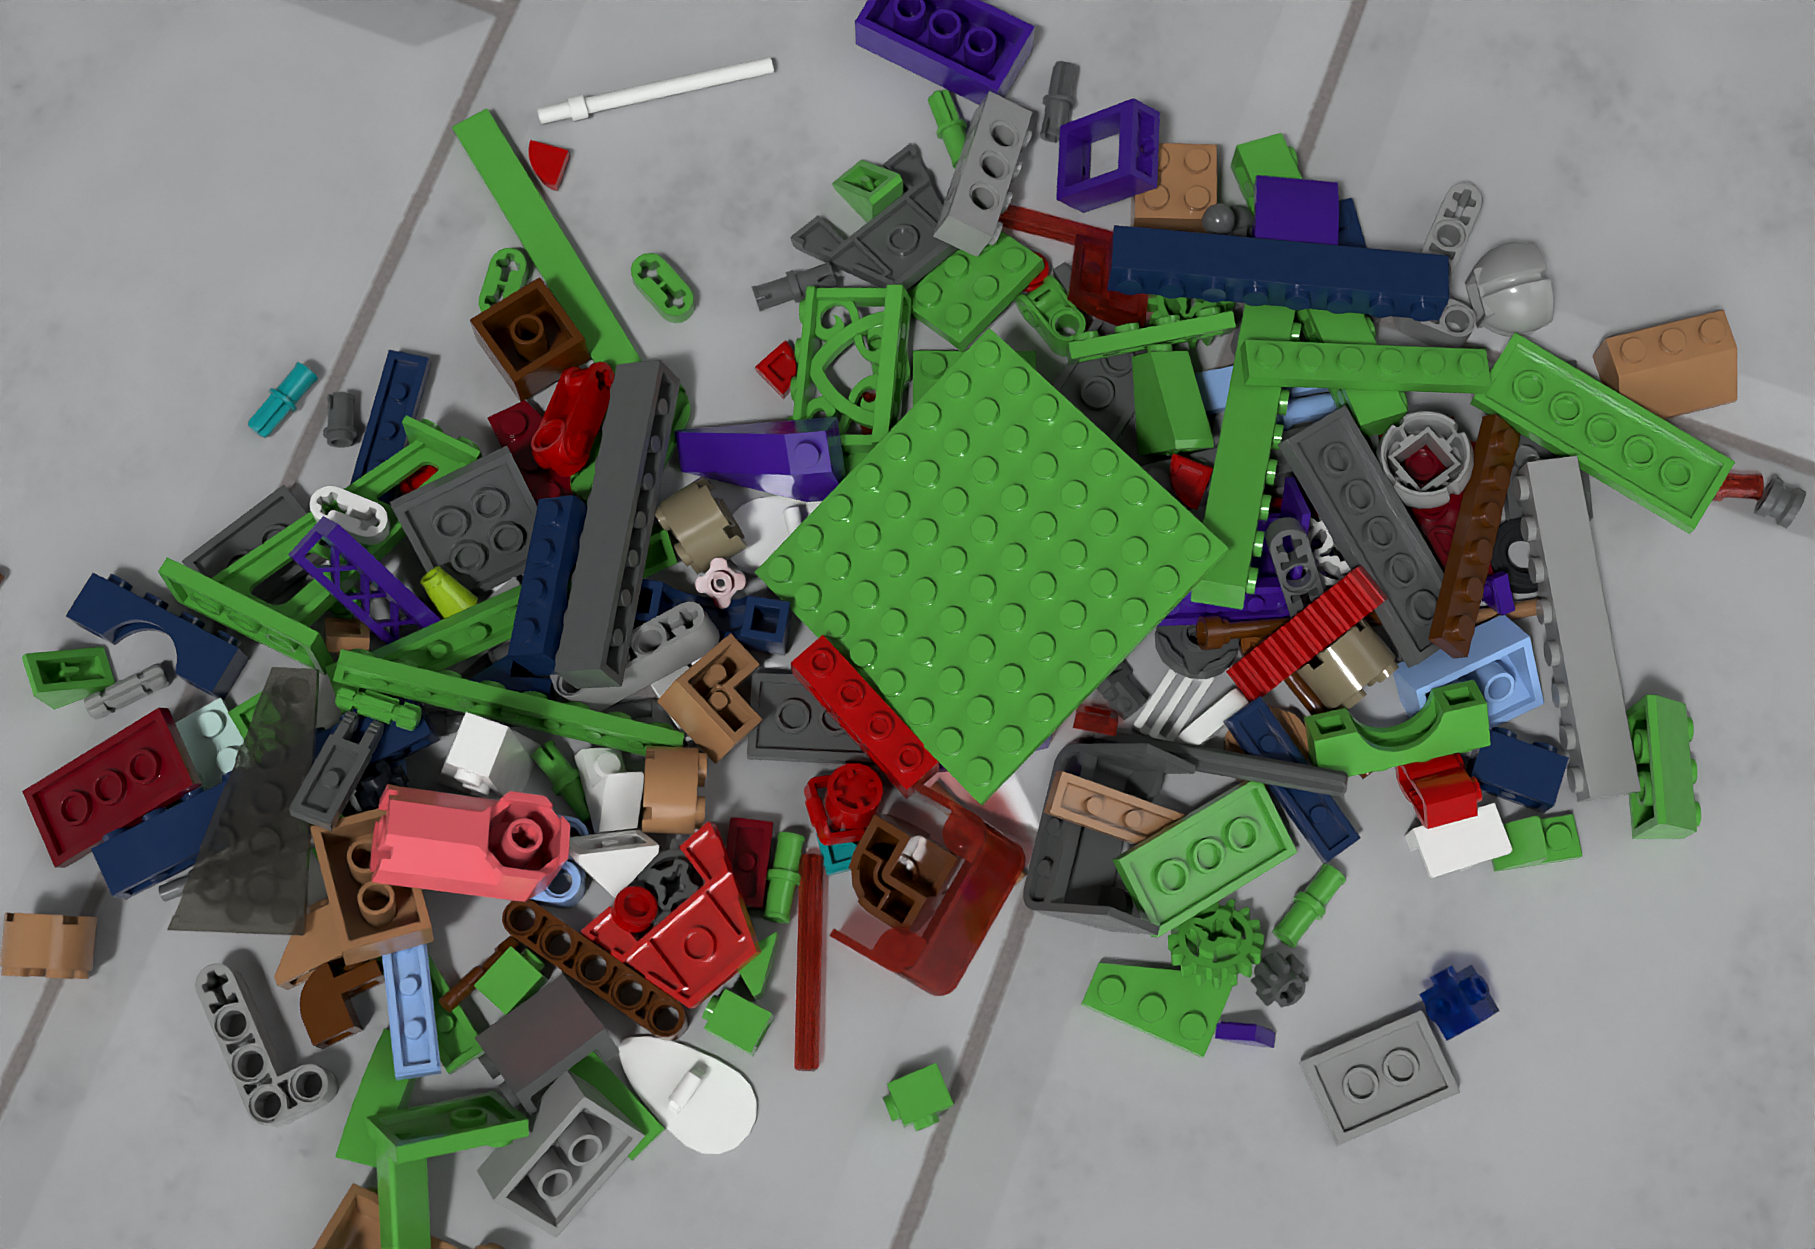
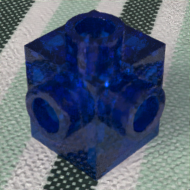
M1472 964L1459 972H1456L1453 965L1447 967L1429 978L1434 986L1419 994L1425 1004L1428 1016L1437 1024L1446 1041L1478 1025L1500 1011L1490 995L1487 982L1482 976L1477 974Z

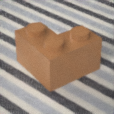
M730 633L679 676L657 702L691 739L707 753V756L717 764L763 720L736 691L760 664Z

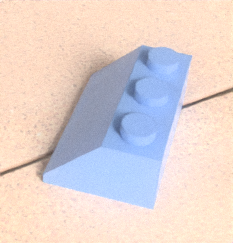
M1500 615L1475 627L1468 657L1453 659L1440 649L1421 663L1410 668L1407 667L1404 661L1398 663L1399 668L1393 673L1400 702L1409 718H1412L1422 709L1431 689L1473 679L1487 702L1489 729L1544 704L1530 636L1505 615Z

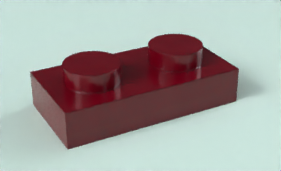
M730 817L726 852L746 908L763 910L774 822Z

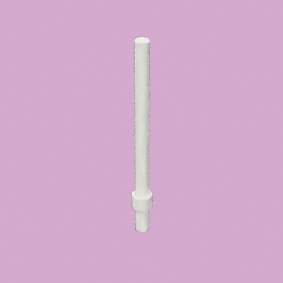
M771 57L596 96L584 98L583 94L568 97V102L537 108L541 124L567 118H573V121L589 118L588 114L774 73Z

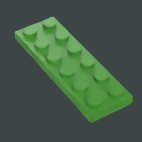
M1514 333L1490 371L1492 387L1486 394H1475L1470 402L1471 405L1488 415L1497 414L1518 433L1560 458L1577 456L1579 469L1688 534L1695 530L1735 464V461L1517 333Z

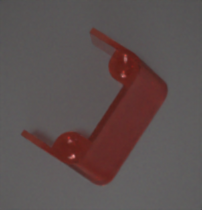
M917 782L914 788L916 796L949 814L943 827L944 843L951 852L965 859L921 937L905 928H891L880 936L873 950L834 928L829 936L928 994L940 997L949 995L958 987L1022 874L1026 859L1023 848L1009 836L975 813L924 784Z

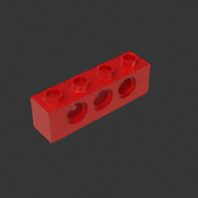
M824 635L820 636L790 662L794 677L906 799L939 771V762L924 747L921 740Z

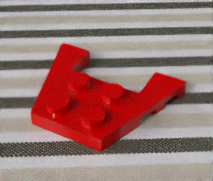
M711 821L704 824L679 846L705 880V884L640 939L636 933L627 932L617 926L611 915V906L580 931L584 937L611 952L610 955L622 963H627L643 974L645 979L689 1009L698 1007L762 952L719 829Z

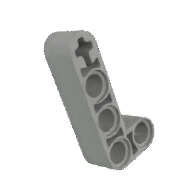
M1459 183L1449 189L1420 253L1449 256V281L1482 207L1483 199L1480 191L1468 183ZM1457 206L1463 208L1459 220L1452 218ZM1437 238H1446L1453 246H1443ZM1450 297L1439 321L1420 322L1412 318L1393 317L1394 325L1404 335L1433 347L1462 348L1473 332L1477 321L1474 311L1469 306ZM1445 322L1457 324L1462 332H1452L1447 328Z
M685 602L633 629L622 687L577 689L560 675H550L555 690L565 702H581L589 706L590 710L600 712L706 655L718 644L720 638L719 630L700 604Z
M217 963L207 965L199 972L195 982L196 992L245 1108L253 1121L271 1127L285 1126L326 1106L334 1099L338 1090V1082L330 1070L315 1064H305L285 1073L246 980L240 972ZM220 977L228 980L222 986L225 996L214 992V989L220 986L218 980ZM227 999L232 1000V1001L237 1002V1003H231V1004H229L228 1001H227ZM243 1014L246 1017V1028L239 1036L233 1037L229 1029L230 1023L234 1017ZM260 1053L264 1061L263 1069L257 1076L250 1077L246 1069L247 1062L253 1055ZM318 1073L322 1078V1089L316 1096L309 1098L304 1090L305 1082L311 1075ZM277 1094L281 1100V1108L274 1117L268 1118L264 1113V1102L269 1096Z

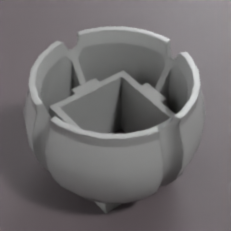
M1510 242L1491 249L1479 259L1465 281L1471 308L1476 316L1477 329L1485 327L1491 332L1505 337H1512L1514 333L1526 336L1542 327L1549 326V323L1552 322L1554 303L1551 281L1549 278L1542 277V272L1547 266L1541 251L1535 243Z
M1431 411L1408 414L1399 420L1398 427L1394 425L1389 427L1378 443L1375 457L1402 503L1406 506L1426 509L1445 505L1450 500L1449 495H1459L1470 480L1474 466V451L1470 439L1464 432L1458 433L1459 425L1443 414ZM1424 445H1427L1447 470L1420 489L1400 463Z

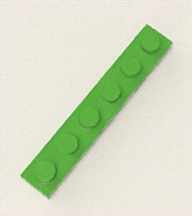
M1244 340L1240 347L1244 385L1466 394H1486L1492 387L1486 349Z

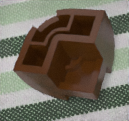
M874 814L853 852L848 868L851 869L852 886L859 899L857 902L868 913L905 936L912 935L926 924L946 895L943 891L962 857L930 838L931 834L903 819L888 814Z

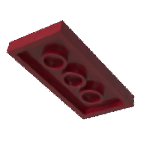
M158 707L23 790L22 793L54 867L66 868L92 852L91 848L103 843L102 837L107 833L122 827L132 828L142 822V817L148 812L161 807H167L186 793L203 784L169 708Z

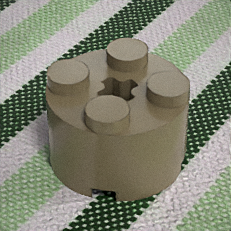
M704 475L661 501L660 506L655 511V516L666 531L670 530L674 537L679 540L674 545L677 554L687 567L691 565L697 574L701 572L706 574L710 569V562L714 558L722 557L728 560L748 548V544L743 540L745 536L723 499L713 497L710 491L715 488Z
M1363 618L1352 626L1349 631L1342 634L1305 663L1304 666L1296 670V672L1324 706L1331 711L1333 709H1350L1367 695L1362 689L1365 685L1371 687L1377 681L1381 683L1394 673L1399 666L1394 661L1396 656Z

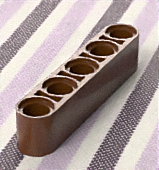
M531 900L526 902L511 901L505 907L502 913V923L510 935L651 1034L662 1040L674 1041L686 1032L689 1025V1017L686 1010L677 1000ZM525 910L534 911L535 922L533 926L526 931L516 930L515 919L517 915ZM558 935H568L571 939L569 950L561 956L551 955V941ZM594 959L605 960L607 965L605 975L596 981L587 980L585 976L587 964ZM631 983L641 985L643 990L641 1000L632 1006L623 1005L620 999L622 989ZM666 1008L677 1010L679 1015L677 1025L669 1031L659 1030L656 1025L658 1013Z

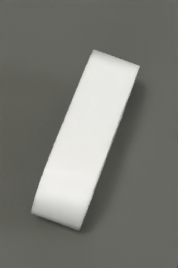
M335 486L322 487L311 496L310 510L316 522L324 516L338 523L357 542L367 545L378 544L389 535L391 528L387 512L380 504ZM336 500L340 510L345 512V514L331 510L328 515H325L322 505H331ZM372 516H375L379 525L378 527L370 526L367 531H364L361 522L355 519V517L369 521Z
M1236 687L1192 722L1176 739L1179 743L1203 746L1226 727L1223 723L1224 720L1250 702Z

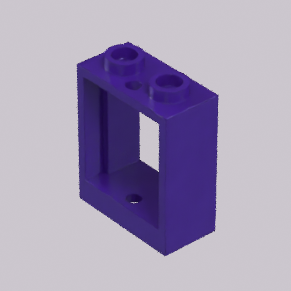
M1132 98L1060 125L1056 200L1082 213H1086L1156 189L1160 112ZM1119 133L1118 169L1089 179L1091 143Z

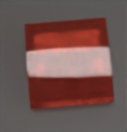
M1076 233L1067 300L1084 312L1112 325L1120 326L1129 323H1139L1140 329L1143 328L1146 322L1148 294L1126 295L1119 291L1107 290L1111 241Z

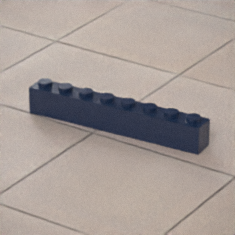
M1114 225L1109 248L1107 290L1119 291L1126 295L1140 293L1161 295L1169 299L1184 297L1203 299L1212 303L1228 301L1245 303L1249 306L1272 305L1283 306L1292 310L1315 309L1326 310L1334 314L1348 312L1370 314L1377 318L1392 316L1412 318L1420 322L1439 321L1449 300V256Z
M383 694L400 700V705L404 706L405 702L419 706L422 709V716L419 725L414 731L397 727L395 721H392L391 725L384 723V733L369 763L384 760L390 766L440 741L422 702ZM343 714V715L339 718L340 721L343 720V716H345V714ZM360 715L358 727L353 733L350 742L359 745L367 728L375 719ZM340 723L326 730L324 727L315 728L300 737L301 743L287 750L285 747L273 749L261 757V763L249 769L240 767L224 774L221 777L222 783L208 790L206 787L194 789L182 796V803L170 809L161 807L148 812L142 817L143 823L129 830L127 827H122L102 837L103 843L91 848V851L111 895L127 900L290 817L289 808L329 735L335 733Z

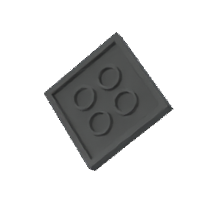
M507 446L390 502L426 572L440 566L475 596L524 573L537 505Z

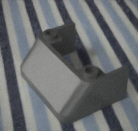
M1148 743L1070 744L1065 746L1057 755L1053 765L1024 885L1023 900L1025 905L1029 909L1044 915L1107 931L1158 935L1160 926L1132 916L1133 903L1130 894L1126 890L1113 887L1117 869L1112 859L1121 854L1124 841L1045 814L1044 809L1056 771H1064L1152 802L1160 792L1163 774H1195L1196 765Z

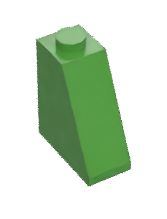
M1156 344L1147 346V353L1133 356L1138 456L1173 455V453L1182 454L1214 448L1212 433L1189 352L1172 351V344Z

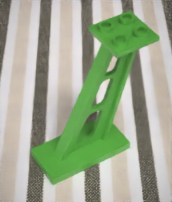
M406 415L402 424L410 445L344 488L346 491L383 506L390 520L391 528L385 540L374 545L360 544L378 561L387 555L407 535L392 506L378 500L379 497L425 465H431L437 468L438 471L420 487L482 458L480 448L474 442L461 436L455 439L443 433V430L437 424L428 419L422 418L418 421ZM336 500L331 505H322L325 515H328L331 510L345 514V512L340 510ZM311 511L211 579L168 557L158 570V573L178 603L323 675L327 673L325 666L333 664L334 660L320 633L309 627L337 599L315 579L287 603L282 605H272L251 594L258 584L293 560L288 554L317 523ZM318 541L308 553L317 554L329 560V564H331L330 549L320 545ZM340 556V564L348 563ZM357 570L340 571V590L346 593L360 580V573ZM322 572L331 580V572Z

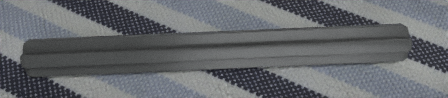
M1105 729L1098 730L1093 740V744L1148 743L1196 765L1195 771L1337 797L1343 796L1348 787V774L1339 770Z

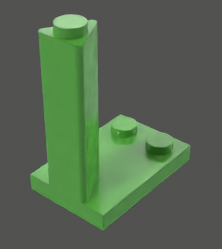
M496 1091L367 1116V1134L376 1142L381 1249H431L427 1158L485 1145L490 1147L508 1146L513 1143L514 1139L529 1136L528 1118L516 1108H513Z

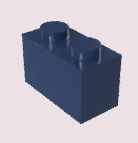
M1500 727L1489 729L1491 745L1472 750L1466 768L1468 776L1476 777L1482 792L1541 813H1545L1555 805L1569 757L1558 754V749L1550 744L1543 742L1529 744L1516 739L1517 735L1508 729Z

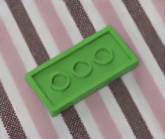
M1245 780L1113 858L1112 861L1142 920L1160 926L1158 935H1150L1151 937L1159 938L1298 852L1264 784Z

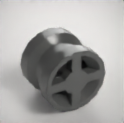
M1773 477L1760 495L1754 513L1761 517L1769 515L1776 519L1778 525L1787 528L1798 514L1805 500L1806 491L1800 488L1790 489L1784 485L1783 480Z

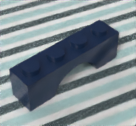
M574 495L545 498L538 501L507 657L537 676L558 675L554 672L556 666L555 656L562 637L564 613L568 607V579L574 564L577 562L580 548L579 539L584 529L588 509L587 505Z
M95 573L91 574L66 614L67 618L82 629L113 645L118 644L124 638L142 631H158L169 635L174 643L177 654L175 674L189 685L216 699L221 697L225 700L249 660V657L239 649L241 641L221 630L214 636L203 630L205 626L203 621L187 612L182 611L178 617L166 611L169 604L146 592L143 598L130 592L133 588L130 583L114 574H110L107 579Z
M642 579L633 629L679 604L695 602L700 604L719 630L720 638L718 644L731 633L747 650L785 656L792 619L790 602L748 595L740 599H731V604L726 608H718L714 605L712 598L689 594L661 581Z

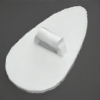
M776 495L757 498L741 505L733 514V517L745 536L743 540L748 544V548L731 557L732 563L745 574L759 578L754 572L822 501L804 502Z
M639 1036L625 1038L620 1043V1060L631 1086L665 1128L687 1147L702 1154H722L737 1148L750 1135L756 1122L757 1101L751 1085L739 1072L711 1056L670 1040Z

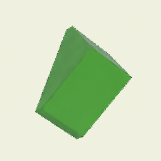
M862 159L832 183L834 189L866 223L903 195V180L898 173Z
M104 647L25 653L22 656L34 697L54 710L85 699L87 696L98 691L100 693L104 692L106 687L115 683Z

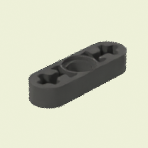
M1286 517L1280 518L1269 525L1265 533V540L1292 619L1303 610L1300 595L1307 593L1312 603L1324 593L1302 524L1294 518ZM1290 535L1294 551L1286 553L1282 538ZM1296 566L1308 568L1306 575L1300 579L1290 580L1286 578L1288 571Z

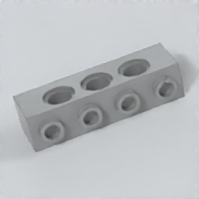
M991 91L988 92L973 114L936 225L934 237L975 257L981 253L987 244L991 246L995 244L1003 227V223L998 221L999 216L1006 211L1013 192L1008 190L1009 185L1015 181L1022 167L1023 161L1018 159L1019 153L1025 150L1032 135V130L1028 129L1032 115L1031 111Z

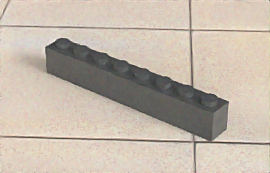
M661 360L617 364L614 381L610 387V401L607 416L603 422V435L599 455L595 460V475L592 489L587 499L588 509L584 529L580 535V548L576 568L571 578L572 588L568 607L563 617L562 637L555 656L556 666L554 672L577 689L622 687L681 381Z

